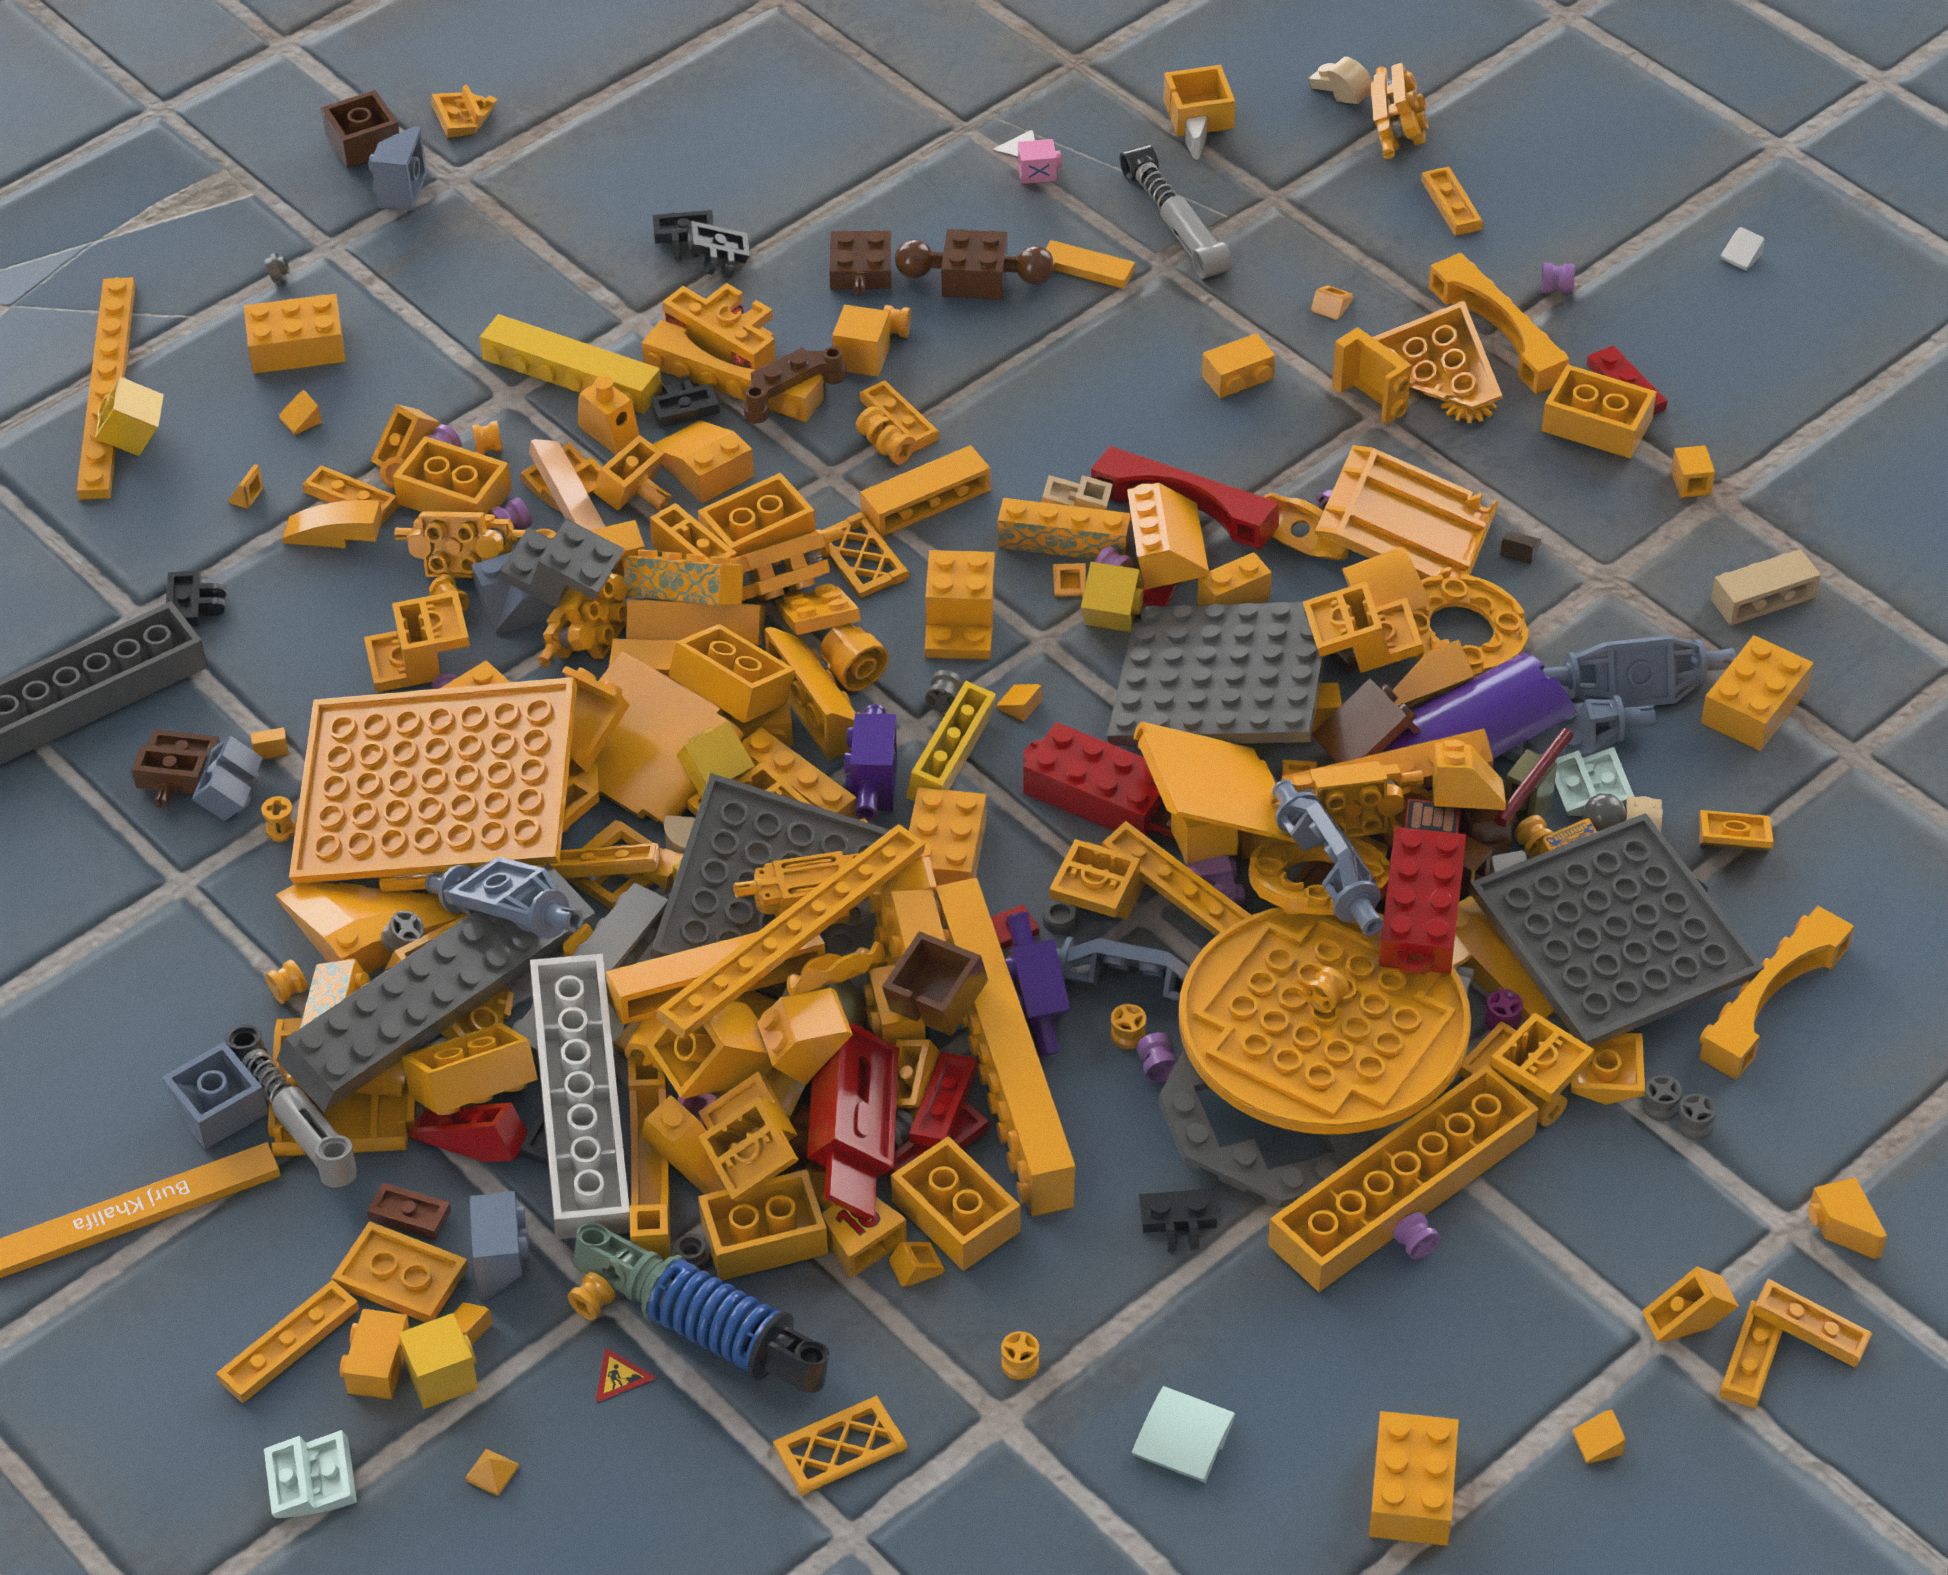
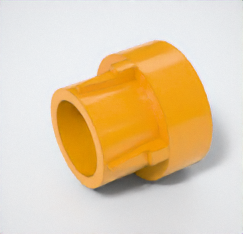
M851 623L833 627L821 644L822 654L820 657L827 664V669L831 671L833 676L848 691H861L874 684L882 676L889 662L888 650L872 634L866 633L859 626L856 628Z

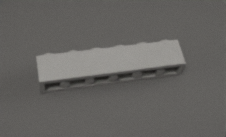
M634 882L626 893H622L618 897L615 907L606 918L603 917L598 921L592 935L585 943L583 942L577 947L574 956L603 953L605 981L606 971L636 964L656 938L668 899ZM532 1004L531 1009L522 1019L515 1022L512 1029L529 1039L534 1065L539 1067L534 1006Z

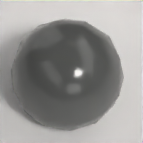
M1599 793L1589 798L1585 804L1583 820L1589 818L1596 831L1599 832L1626 821L1625 806L1615 795Z

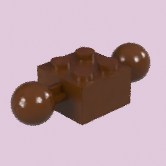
M947 229L944 252L932 251L925 242L912 239L902 243L895 254L897 269L908 278L923 277L931 268L941 269L942 297L1003 300L1006 272L1018 273L1019 277L1026 283L1038 285L1046 282L1052 276L1055 268L1052 254L1041 246H1029L1022 250L1018 256L1008 255L1007 232Z

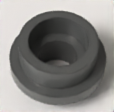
M276 252L272 253L270 258L265 259L268 274L273 282L279 280L280 282L287 281L286 274L290 273L288 263L284 256L279 257Z
M686 1234L677 1240L673 1247L672 1255L679 1254L685 1257L687 1262L701 1268L710 1258V1248L701 1236Z

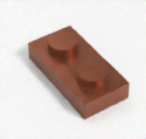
M382 1182L367 1209V1215L369 1220L436 1240L452 1210L450 1202Z

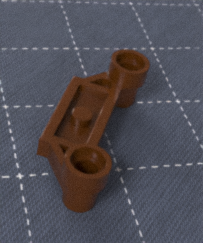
M834 346L828 347L824 351H810L801 347L751 372V385L746 389V401L743 405L744 418L754 424L766 421L769 418L768 400L820 373L825 383L834 385L843 382L846 379V364L842 361V350Z

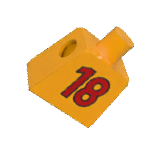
M825 1193L821 1196L819 1204L825 1209L822 1216L827 1228L828 1246L850 1278L895 1250L900 1242H907L906 1219L877 1197L875 1198V1217L867 1220L824 1199Z

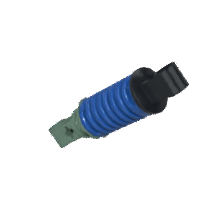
M588 1223L578 1228L573 1259L575 1268L586 1274L588 1272L597 1273L613 1289L624 1293L629 1300L641 1302V1310L646 1320L650 1322L655 1321L671 1331L675 1330L678 1335L684 1338L687 1337L689 1341L700 1344L702 1348L711 1350L713 1354L724 1357V1360L730 1363H735L737 1367L748 1372L756 1380H761L771 1373L802 1392L814 1393L824 1387L830 1355L829 1349L824 1344L793 1330L794 1318L788 1312H781L766 1303L759 1304L758 1299L755 1297H747V1294L740 1289L735 1290L734 1286L728 1283L723 1284L721 1279L711 1277V1274L704 1270L700 1271L697 1266L687 1262L686 1258L679 1254L669 1257L664 1261L659 1254L653 1251H646L638 1244L609 1231L603 1225Z

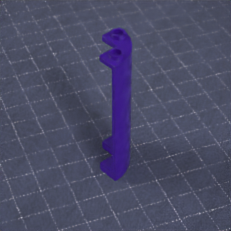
M1522 652L1412 711L1417 716L1412 722L1421 731L1415 735L1409 728H1406L1382 752L1485 728L1492 757L1495 758L1571 717L1577 711L1555 676L1549 678L1545 675L1543 671L1545 668L1544 664L1536 657ZM1433 786L1424 789L1428 792L1433 791Z

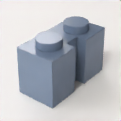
M231 735L211 749L192 800L223 821H226L236 813L241 814L250 803L251 797L248 795L260 777L258 769L263 757Z

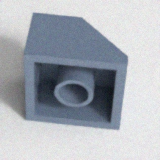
M414 126L378 142L375 153L370 155L368 169L369 172H373L372 193L377 197L378 208L414 210L427 175L421 127Z
M511 553L472 564L475 592L496 635L547 620L555 609L551 605L498 578L500 570Z
M225 1041L161 1077L187 1128L205 1150L268 1114L262 1086Z
M515 1191L469 1196L472 1255L480 1301H488L522 1275V1267L524 1266L523 1259H528L530 1243L528 1228H526L524 1206H517Z

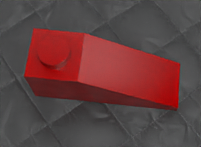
M512 1103L461 1106L459 1111L449 1115H439L430 1109H425L408 1134L411 1139L482 1162H508L514 1160L520 1154V1147L528 1132Z

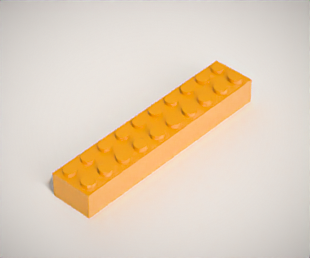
M976 877L939 885L936 887L935 902L946 942L981 955L987 973L988 982L961 1021V1025L963 1028L969 1027L971 1034L968 1035L970 1052L972 1056L978 1055L980 1064H977L979 1079L982 1085H988L990 1093H987L989 1110L991 1114L998 1115L1000 1121L996 1124L998 1137L1001 1144L1007 1143L1010 1151L1006 1152L1007 1163L1010 1173H1017L1019 1182H1016L1019 1201L1021 1204L1027 1203L1031 1217L1074 1207L1075 1163L978 879Z

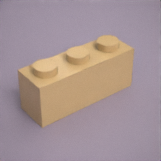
M1799 549L1716 576L1714 578L1711 601L1728 624L1732 626L1816 598L1821 574L1804 552Z

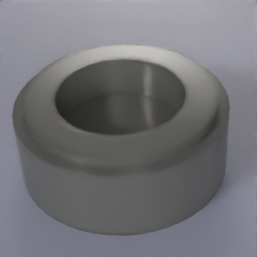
M1054 900L1044 907L1043 925L1049 932L1059 935L1067 934L1077 926L1078 911L1074 905Z

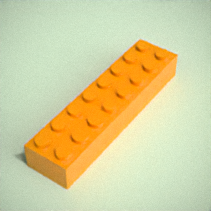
M1486 1064L1270 1218L1268 1246L1312 1287L1321 1292L1394 1238L1393 1231L1396 1225L1406 1216L1415 1212H1421L1425 1216L1534 1137L1539 1108Z

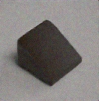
M1509 531L1502 539L1500 555L1531 564L1540 546L1541 539Z

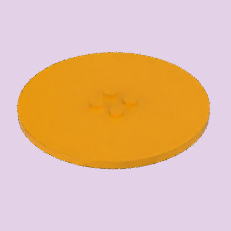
M1277 907L1253 914L1236 922L1214 937L1199 952L1184 978L1180 992L1179 1030L1187 1056L1196 1072L1217 1095L1233 1107L1260 1121L1288 1130L1324 1135L1350 1134L1370 1131L1399 1122L1428 1106L1443 1093L1455 1078L1466 1056L1471 1027L1469 1000L1465 987L1453 966L1451 974L1428 972L1424 975L1405 973L1400 968L1379 966L1382 929L1374 935L1367 936L1362 932L1357 921L1344 922L1338 919L1336 915L1288 914L1282 910V907ZM1377 913V914L1381 917V919L1383 920L1384 915H1383V914H1380V913ZM1322 967L1336 969L1346 978L1349 984V992L1343 999L1337 1000V1005L1330 1013H1322L1314 1009L1306 1001L1303 994V988L1310 981L1315 980L1316 974Z

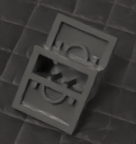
M566 518L553 540L528 527L500 570L498 578L557 609L569 588L596 600L620 561L625 549Z

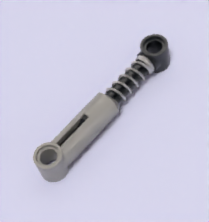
M1147 144L1121 152L1119 161L1123 175L1128 181H1138L1144 187L1149 197L1153 199V202L1160 210L1161 218L1192 258L1193 267L1198 277L1205 279L1230 271L1232 269V257L1227 245L1224 242H1217L1183 197L1176 196V192L1171 190V185L1167 184V180L1158 171L1159 162L1154 148Z
M241 1025L231 1029L226 1035V1044L262 1086L266 1099L272 1105L271 1109L274 1115L318 1168L321 1182L329 1187H343L353 1182L357 1175L351 1141L335 1131L302 1089L293 1087L292 1083L287 1081V1077L282 1074L281 1069L276 1067L275 1062L271 1060L267 1049L264 1047L260 1029L252 1025Z

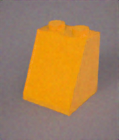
M732 1001L684 1040L663 1025L646 1045L680 1098L685 1099L736 1087L756 1072L763 1073L765 1076L772 1068L757 1025L759 1020L746 1003Z

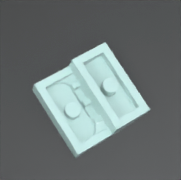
M1614 747L1582 758L1578 750L1561 756L1555 761L1557 763L1555 784L1568 816H1583V808L1589 798L1599 793L1615 795L1624 804L1625 808L1627 796L1634 797Z
M1163 1386L1143 1424L1131 1453L1135 1457L1206 1483L1218 1450H1222L1236 1414Z
M342 1430L307 1443L300 1436L264 1449L271 1512L275 1518L305 1516L357 1503L349 1441L347 1435Z

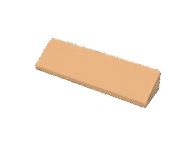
M531 440L529 454L564 518L588 530L606 527L559 441Z

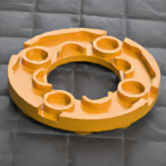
M1441 574L1421 580L1430 605L1412 612L1425 653L1413 656V658L1419 661L1427 651L1431 650L1430 646L1441 641L1435 636L1436 632L1432 631L1430 627L1432 615L1443 608L1454 606L1469 608L1480 613L1489 621L1493 629V637L1488 643H1484L1479 648L1473 645L1462 647L1474 678L1524 651L1529 633V628H1527L1524 620L1525 613L1520 604L1507 591L1487 580L1461 574L1460 579H1443Z
M1349 837V841L1377 881L1376 886L1380 891L1381 900L1387 893L1390 871L1389 861L1381 851L1371 844L1355 837ZM1271 838L1260 844L1250 856L1248 876L1252 888L1260 898L1282 907V910L1288 914L1335 915L1332 909L1333 899L1323 885H1311L1304 888L1303 882H1291L1287 878L1286 870L1293 865L1306 861L1334 863L1324 850V844L1303 851L1297 843Z

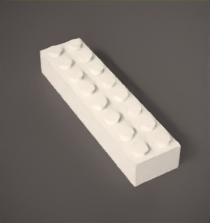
M603 953L530 960L555 1239L576 1238L578 1228L588 1223L603 1225L615 1234L630 1233V1208Z

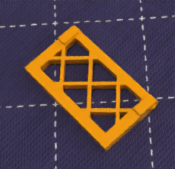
M863 512L847 517L844 521L821 530L825 531L837 526L841 527L843 532L841 544L839 547H835L830 542V555L828 557L860 599L891 585L894 586L906 581L910 577V572L904 567ZM862 527L867 535L851 531ZM848 539L864 542L861 551L845 548ZM869 544H875L882 554L867 552ZM842 556L858 558L855 567L849 566ZM863 559L880 562L877 570L860 568ZM885 563L891 564L894 568L889 573L882 572ZM857 575L873 578V580L863 584Z
M877 1395L772 1441L773 1448L801 1496L908 1449L906 1440L897 1426H895ZM871 1413L876 1419L874 1426L855 1421ZM839 1427H844L839 1441L819 1437ZM850 1429L870 1434L865 1448L845 1443ZM876 1435L888 1438L889 1444L871 1450ZM803 1443H809L804 1457L794 1455L790 1451V1449ZM815 1444L835 1449L830 1463L810 1459ZM841 1451L861 1455L842 1465H836ZM806 1466L826 1471L810 1479H807L804 1474Z

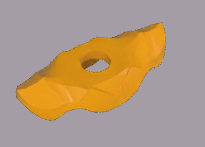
M1269 493L1264 496V498L1278 502L1279 527L1271 537L1289 548L1310 556L1331 560L1348 559V548L1314 534L1324 512L1323 510L1299 498H1287L1275 493ZM1305 523L1310 526V530L1304 537H1295L1292 534V529L1295 525Z
M875 941L871 950L860 947L855 953L843 957L837 954H822L814 957L804 965L801 976L792 974L788 977V993L791 996L817 991L827 985L844 982L864 974L866 971L868 972V969L885 967L887 965L885 949L880 942Z

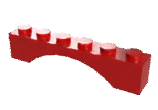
M1109 446L1091 468V478L1113 484L1110 499L1119 502L1129 501L1128 489L1135 488L1141 484L1151 485L1160 483L1196 502L1198 510L1214 518L1227 531L1233 541L1259 550L1263 548L1279 527L1278 502L1128 451Z

